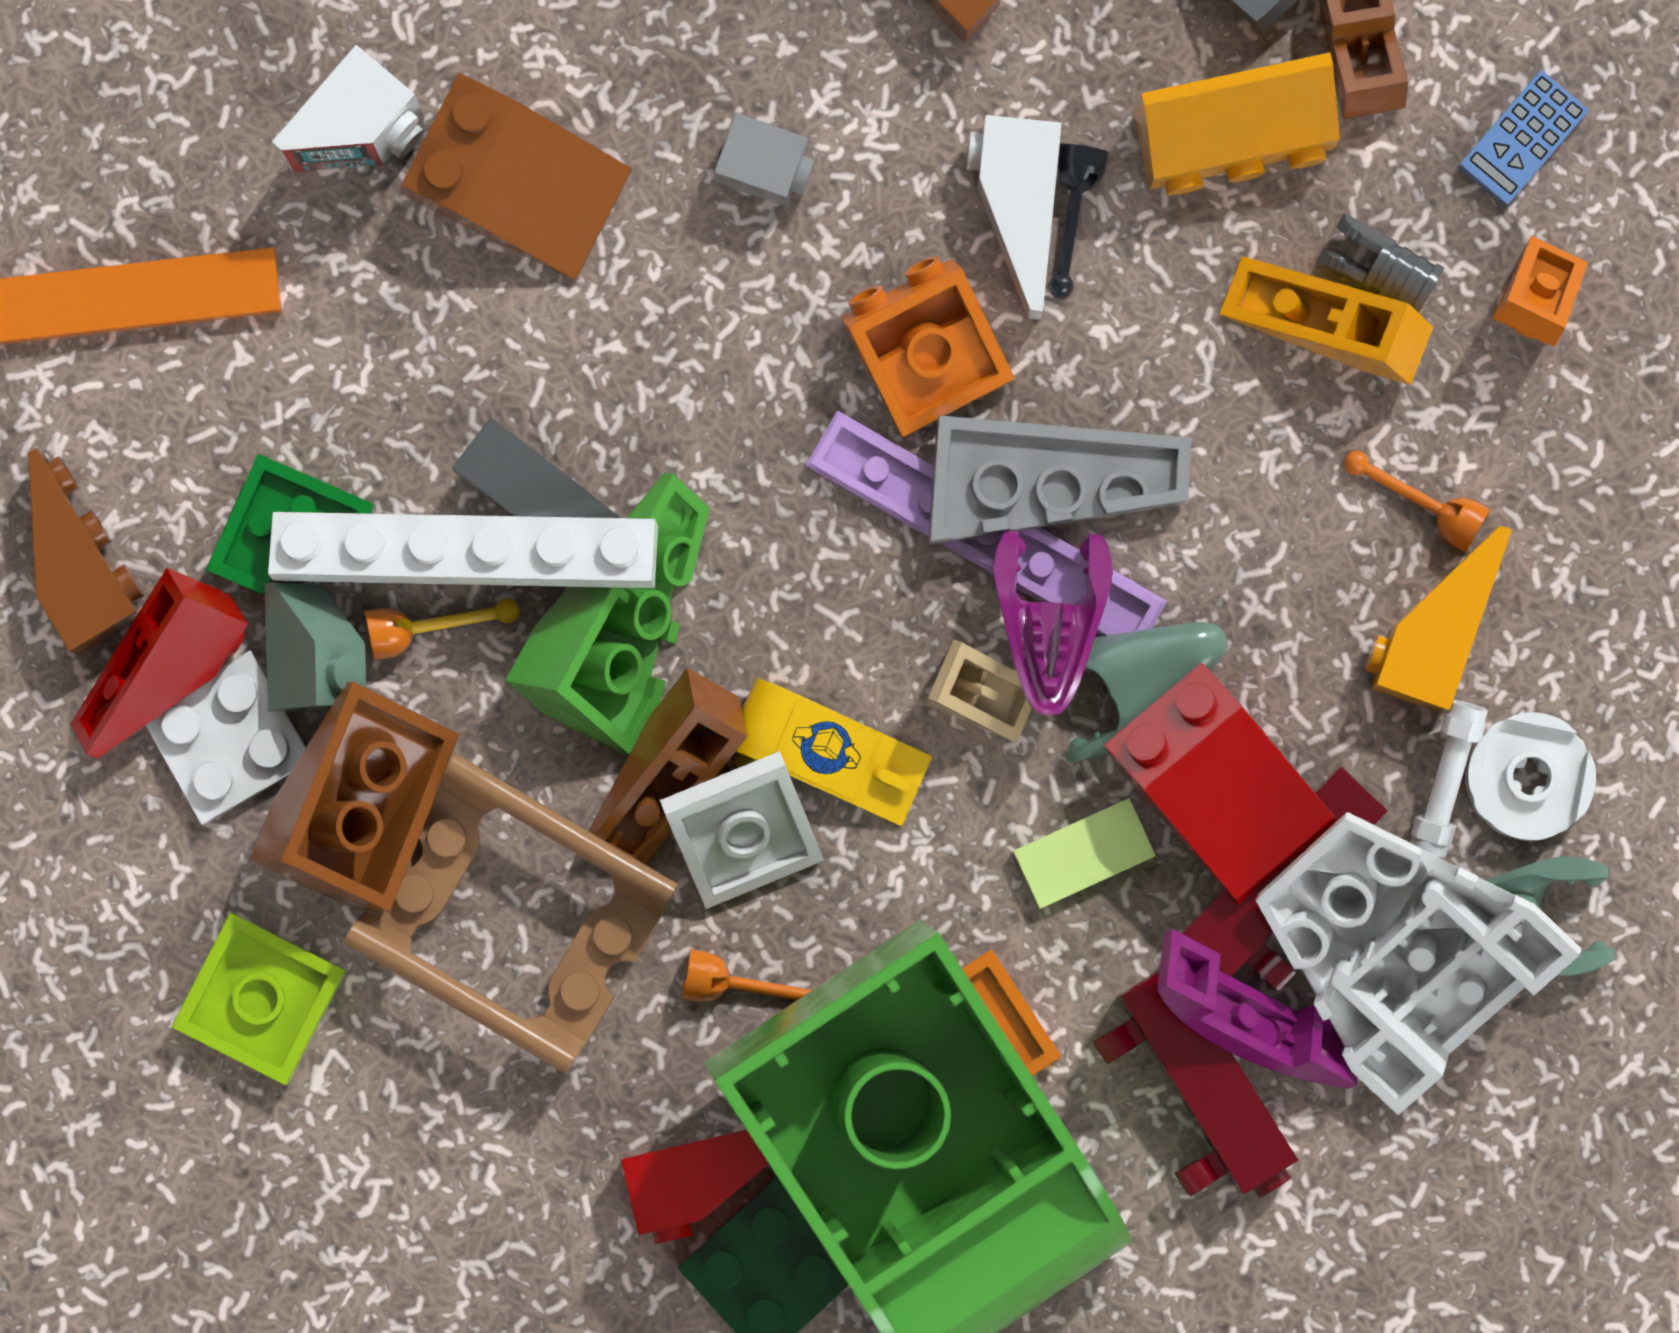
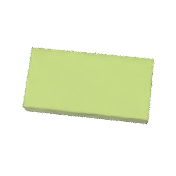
M1130 798L1012 851L1039 909L1156 856Z

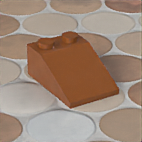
M458 72L401 187L406 198L576 281L632 168L518 101Z
M353 681L347 682L272 801L249 860L355 910L390 912L442 781L443 773L449 763L460 734Z

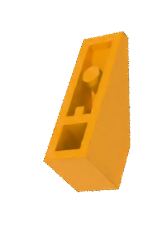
M1244 256L1240 259L1219 313L1223 317L1357 370L1408 385L1412 384L1434 328L1409 303Z
M1500 525L1493 530L1391 628L1388 638L1381 635L1376 636L1365 666V671L1375 674L1370 689L1441 714L1450 710L1513 529Z

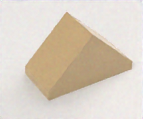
M957 640L952 641L926 702V705L1015 743L1018 742L1032 709L1025 697L1017 671Z

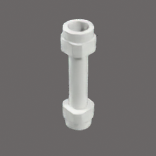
M1453 700L1450 710L1445 713L1440 732L1446 734L1447 739L1425 815L1420 814L1415 817L1411 831V844L1441 858L1446 857L1456 830V825L1449 821L1472 742L1477 743L1482 740L1488 710L1481 706L1460 700Z

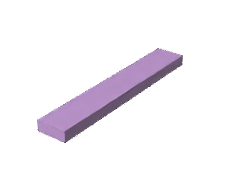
M837 410L805 467L928 537L933 465ZM1040 527L1020 530L1019 536L1025 542L1026 549L1023 555L1018 558L1021 570L1017 572L1016 589L1038 602L1076 603L1081 600L1086 592V575L1083 573L1086 561L1080 555V550ZM1004 533L939 544L994 576L993 565L996 550ZM1113 570L1110 592L1096 635L1105 636L1151 629L1167 601Z

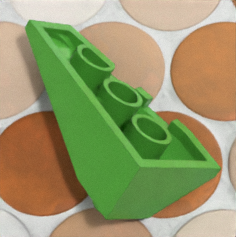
M665 472L627 516V518L655 519L657 522L655 588L568 587L533 628L505 682L544 715L623 755L629 756L648 718L662 699L666 681L651 677L659 643L661 640L676 644L681 623L671 621L670 600L674 586H684L692 580L710 508L676 475Z

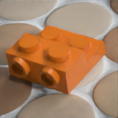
M933 256L917 262L904 273L908 282L885 293L882 286H874L858 293L848 301L852 311L839 317L866 373L872 378L898 433L902 437L936 421L939 415L945 416L1015 379L962 268L952 259L941 263L938 256Z

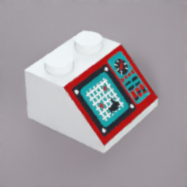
M355 45L275 137L272 143L284 164L293 172L384 165L392 154L398 159H402L413 149L424 133V130L418 126L423 120L424 115L416 95L360 47Z

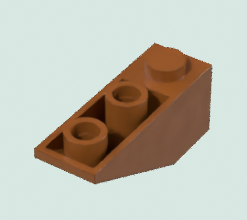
M35 448L28 453L36 597L69 652L79 656L132 624L140 611L135 602L145 596L125 564L114 569L111 562L100 553L99 550L112 543L95 513L90 510L80 517L77 515L67 495L79 489L63 460L60 456H57L49 461L43 452Z

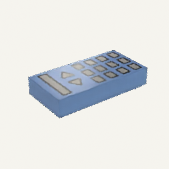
M1540 70L1459 164L1458 168L1506 208L1588 113L1589 109L1543 70Z

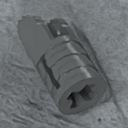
M1344 213L1337 225V229L1348 239L1378 253L1377 259L1372 268L1368 269L1353 261L1341 251L1324 248L1317 262L1368 291L1371 289L1377 292L1378 295L1409 303L1419 313L1445 267L1438 263L1436 265L1430 263L1427 258L1421 255L1419 257L1404 246L1403 248L1396 244V240Z

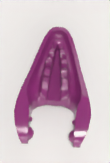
M1006 530L998 544L993 568L996 592L1013 661L1025 697L1032 709L1041 715H1059L1066 710L1075 695L1105 609L1113 576L1111 553L1106 540L1101 534H1089L1088 539L1080 546V555L1086 561V567L1083 569V573L1086 575V592L1082 599L1076 603L1029 602L1022 599L1016 590L1017 572L1021 570L1018 558L1025 552L1026 545L1019 536V531Z

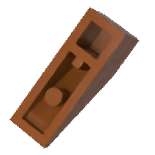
M687 668L648 718L589 832L646 865L672 833L660 800L715 778L748 737L739 696Z

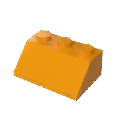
M1330 52L1141 93L1133 115L1149 189L1165 186L1167 196L1181 195L1199 190L1204 187L1202 178L1227 173L1228 182L1254 179L1265 174V164L1288 160L1290 169L1314 166L1327 161L1325 151L1334 150L1340 140L1334 69Z

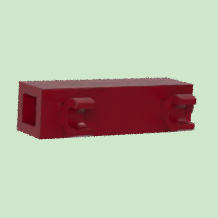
M1342 766L1335 769L1314 791L1337 821L1348 812L1375 825L1388 811ZM1315 841L1240 904L1223 887L1185 927L1181 934L1221 954L1219 971L1232 977L1246 963L1273 991L1279 992L1296 972L1264 943L1273 931L1258 906L1256 898L1265 887Z
M1160 970L1117 996L1130 1019L1093 1041V1044L1104 1062L1110 1064L1145 1042L1212 1150L1174 1173L1187 1195L1193 1196L1227 1174L1240 1194L1245 1195L1254 1189L1257 1196L1261 1198L1289 1181L1292 1177L1286 1168L1299 1160L1233 1054L1196 1033L1182 1022L1163 1001L1158 992Z

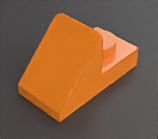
M1531 235L1492 319L1513 328L1524 337L1537 339L1555 347L1566 328L1588 262Z

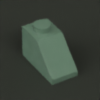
M265 583L268 711L328 712L347 682L353 681L366 688L365 642L325 587L315 584Z

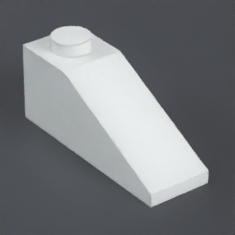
M985 115L983 133L970 132L967 170L979 171L977 188L1028 319L1040 320L1044 306L1062 123Z

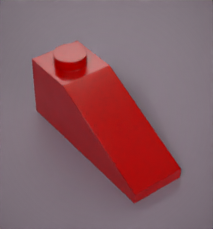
M166 567L70 723L86 755L96 759L100 758L217 675L227 657L233 656L239 649L244 638L245 628L248 625L230 594Z
M742 1130L621 1159L638 1235L652 1232L655 1244L692 1236L690 1223L702 1221L768 1166V1161L749 1132Z

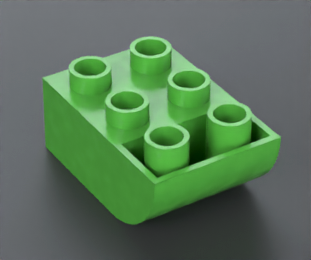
M920 919L703 1063L880 1333H999L1133 1243L1123 1219L1095 1172L939 932Z

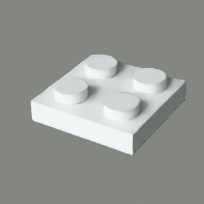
M251 650L222 666L214 678L145 725L201 825L209 823L286 779L306 748L287 712L268 711L267 676Z
M780 751L660 800L706 909L824 861Z

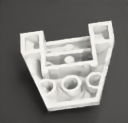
M1348 812L1265 887L1256 898L1258 906L1294 970L1301 969L1316 995L1313 1004L1322 1020L1329 1019L1345 1046L1342 1056L1351 1072L1397 1115L1403 1112L1443 1076L1448 1056L1521 990L1526 988L1533 996L1537 994L1579 957L1582 949L1535 904Z

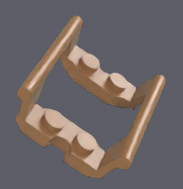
M455 754L443 773L440 789L434 798L419 837L423 851L421 858L416 865L407 868L391 911L365 912L355 921L343 943L567 1074L574 1061L587 1045L615 997L606 986L608 970L612 965L620 961L636 962L666 911L678 884L462 756ZM496 808L506 812L609 873L614 889L617 891L609 905H603L593 910L585 919L554 971L548 986L550 1005L545 1014L528 1019L519 1017L411 953L412 938L419 926L435 920L442 913L476 857L480 846V831L478 827L484 816Z

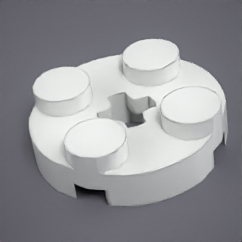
M1537 712L1519 713L1491 725L1483 734L1482 740L1474 743L1466 763L1465 785L1474 812L1494 831L1515 840H1543L1567 830L1587 811L1594 795L1596 768L1590 751L1586 750L1583 741L1576 735L1577 732L1568 723L1552 715ZM1527 759L1538 761V772L1547 775L1546 785L1534 787L1532 795L1521 792V783L1513 780L1514 769L1524 768Z

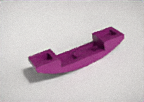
M1174 929L1164 932L1158 992L1171 1011L1187 1026L1224 1050L1267 1069L1329 1086L1349 1089L1357 1085L1358 1077L1351 1072L1342 1056L1345 1046L1329 1019L1323 1021L1314 1005L1296 1011L1219 971L1221 954Z

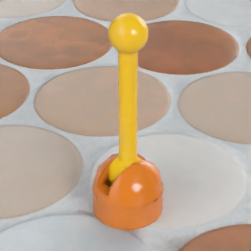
M505 598L500 600L495 607L413 622L396 608L383 607L366 610L364 613L371 642L370 647L373 661L393 658L402 654L410 645L414 634L496 619L505 624L512 623L519 617V605L513 599Z

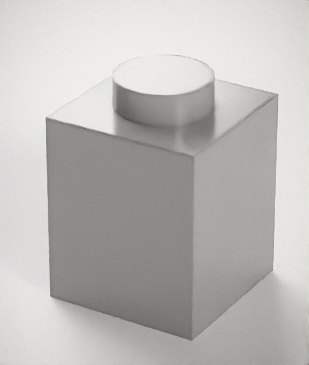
M735 113L714 172L715 182L787 207L792 192L804 195L815 165V159L805 156L808 149V138Z

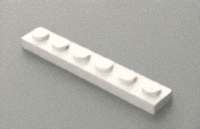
M273 512L268 574L273 581L655 588L658 525L655 519Z

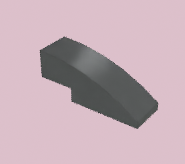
M491 417L452 467L457 476L503 509L509 516L620 518L583 487Z

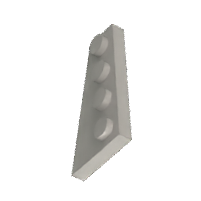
M939 415L936 420L928 545L1002 534L1006 530L1020 531L1183 505L1188 501L1192 438Z

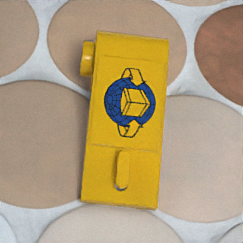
M755 678L742 708L748 737L734 753L736 755L731 765L740 768L780 751L791 777L902 826L932 756L783 687Z

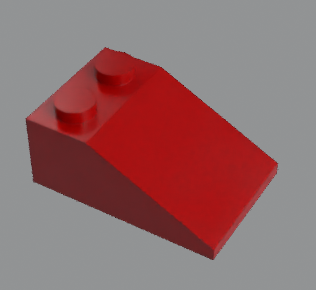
M1200 663L1104 744L1124 777L1238 904L1244 901L1337 822L1331 811L1244 707L1203 663Z

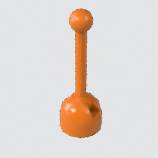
M1351 451L1344 458V468L1349 474L1355 476L1364 474L1435 514L1440 536L1449 545L1465 554L1491 509L1481 503L1465 497L1452 499L1441 504L1370 464L1367 455L1362 451Z
M690 949L686 963L688 971L686 981L683 980L681 999L694 1002H711L718 999L728 988L799 1000L812 990L731 976L726 963L719 956L706 951Z

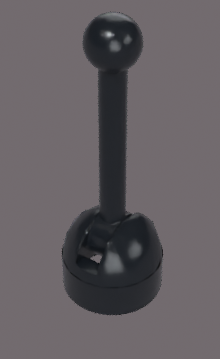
M1061 143L1059 145L1057 176L1062 185L1070 190L1057 274L1052 276L1048 285L1051 294L1057 298L1068 297L1074 288L1073 280L1069 274L1082 194L1097 186L1103 178L1109 153L1103 149L1076 144Z

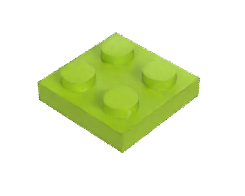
M230 912L171 1028L287 1086L298 1068L347 970Z

